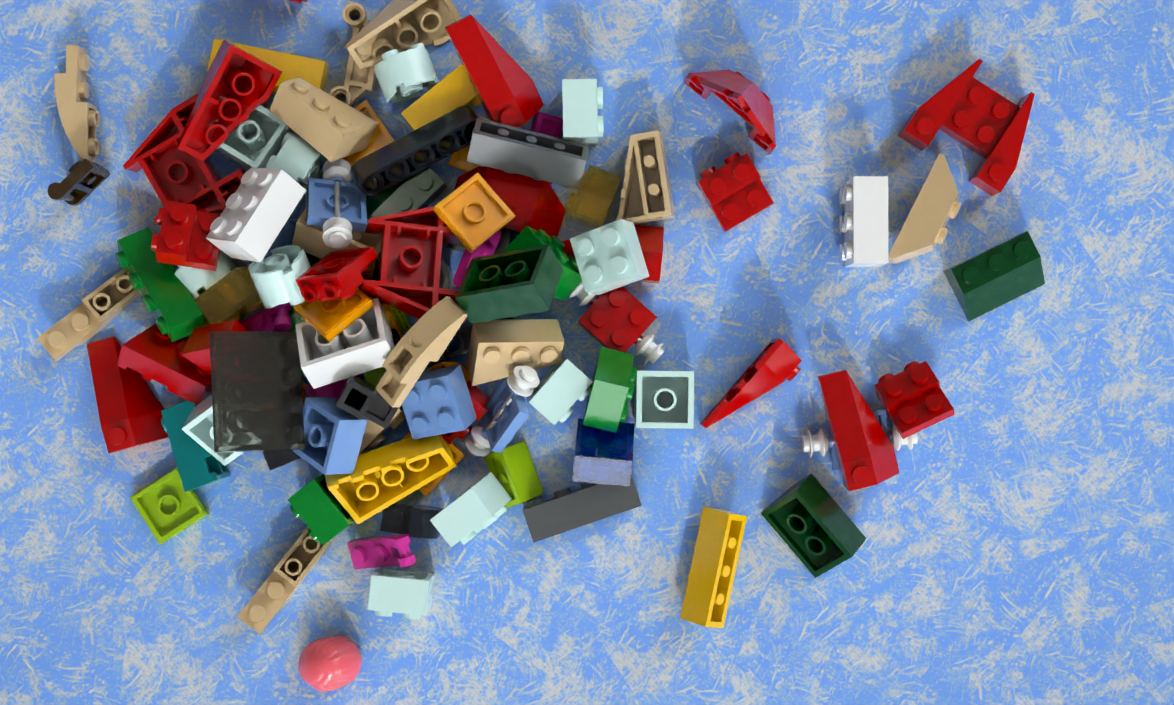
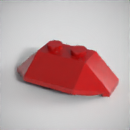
M480 166L457 178L454 191L477 172L515 215V218L504 226L505 228L521 232L526 226H529L537 231L539 229L544 230L550 237L552 235L558 237L566 209L548 181H537L528 176L516 173L509 174L503 170Z

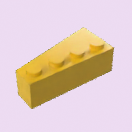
M441 435L414 440L412 437L358 455L353 474L325 475L328 489L354 521L360 524L457 466L449 445Z

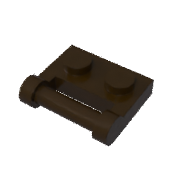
M87 159L80 160L72 165L69 169L70 174L61 183L55 182L50 184L47 192L49 197L54 200H65L67 204L77 206L111 174L97 163Z

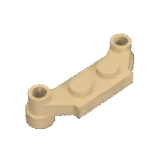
M356 2L349 3L344 7L342 16L345 22L352 27L353 38L369 23L366 19V11L362 5ZM355 15H360L358 20H352ZM349 53L344 86L334 87L329 92V95L338 100L346 97L345 104L351 107L367 91L373 92L376 78L374 65L360 69Z

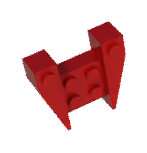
M978 59L911 114L898 136L922 151L929 146L938 130L943 131L983 157L969 182L989 195L994 196L1003 190L1017 167L1035 94L1030 92L1021 98L1018 105L1014 104L973 77L983 62L981 59Z
M198 94L175 106L126 161L123 167L125 170L136 173L143 169L164 208H166L168 200L197 205V211L221 214L226 207L227 199L240 186L241 178L246 170L239 168L219 180L207 158L203 161L177 148L198 97Z
M434 206L369 218L365 233L380 234L382 238L378 281L364 279L365 282L362 283L360 290L373 299L379 298L380 302L418 319L446 296L451 297L459 305L455 298L458 290L439 288L442 242L462 243L433 210Z

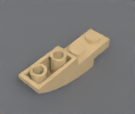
M66 45V73H54L56 103L62 125L72 147L80 159H87L95 163V155L99 154L96 127H99L100 114L96 110V106L85 102V99L89 97L86 71L90 68V58L86 54L87 51L78 45Z
M123 268L81 300L83 302L81 305L36 338L56 362L79 344L82 346L142 293L140 289L135 290L129 280L128 275L130 273L127 268Z
M446 296L426 312L401 338L382 364L387 371L375 390L391 407L400 408L428 363L439 360L468 314L451 297Z
M309 527L305 529L273 569L274 571L237 616L259 634L263 632L278 611L283 608L332 543L329 541L322 545L320 541H315L308 532Z

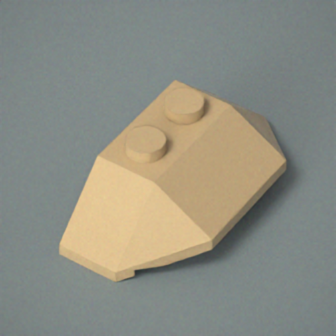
M938 154L888 254L889 262L896 264L933 251L937 243L942 245L949 230L945 226L949 218L955 219L961 207V203L958 202V190L945 155Z

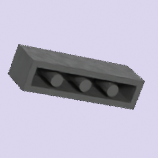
M477 118L467 162L475 163L480 167L503 170L509 174L516 173L528 176L537 181L544 180L559 184L562 187L579 189L587 162L589 145Z
M623 469L608 473V479L597 482L596 478L580 483L582 487L580 489L571 491L570 487L554 492V498L544 501L543 496L527 501L528 507L523 508V513L533 542L642 506L631 473H624Z

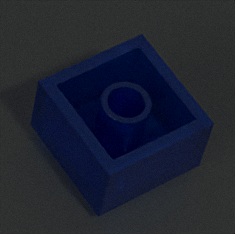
M578 418L572 482L630 487L635 424L619 422L617 432L614 433L583 425L584 419Z

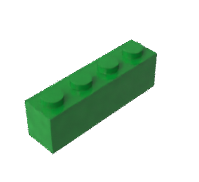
M147 227L117 240L118 252L115 255L121 268L128 269L130 273L128 275L133 288L135 290L140 289L142 292V301L147 311H153L156 315L155 321L160 332L163 335L167 333L170 340L175 342L190 335L194 328L204 326L203 313L187 287L174 274L176 270L173 265L157 262L156 252L151 250L153 233Z

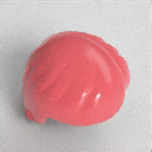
M343 635L323 637L311 642L304 648L299 658L298 671L301 678L316 690L322 692L332 691L349 684L356 678L361 669L362 657L356 644L348 637Z

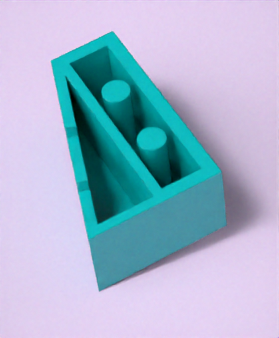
M188 400L161 410L163 416L161 423L165 432L168 433L184 492L204 487L230 476L226 465L224 466L182 430L192 410L197 406Z

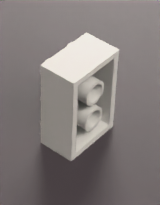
M251 167L242 176L241 184L237 191L227 199L226 207L220 217L212 222L210 226L211 231L206 239L230 258L261 262L306 190L282 169Z
M853 176L844 183V187L840 188L839 193L840 204H844V215L840 216L839 222L840 232H844V244H840V260L844 261V267H880L889 263L888 176Z
M379 298L372 299L374 306L330 342L306 321L295 324L301 369L313 389L383 367L382 364L394 349V342L389 318Z

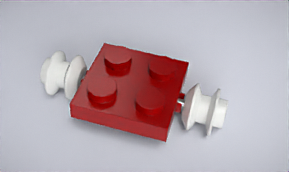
M582 282L572 291L569 297L577 296L580 299L579 306L587 305L589 302L591 305L577 323L602 346L626 353L635 344L637 345L635 356L642 354L645 357L644 364L648 361L654 364L664 353L661 349L664 343L656 345L653 342L654 334L647 335L642 340L644 337L642 335L643 332L657 316L623 286L594 297L595 294L585 293Z

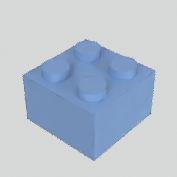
M461 364L422 372L402 403L413 440L463 431L477 419Z
M306 397L292 451L325 475L353 474L366 430L367 419L364 417L359 419L335 405V397Z

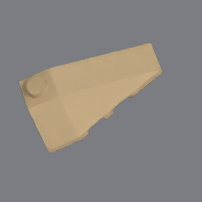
M392 0L345 47L358 67L363 69L383 61L382 55L390 50L397 49L400 53L407 51L410 46L418 43H423L424 46L430 44L437 46L445 43L450 39L445 27L460 20L461 17L451 0Z

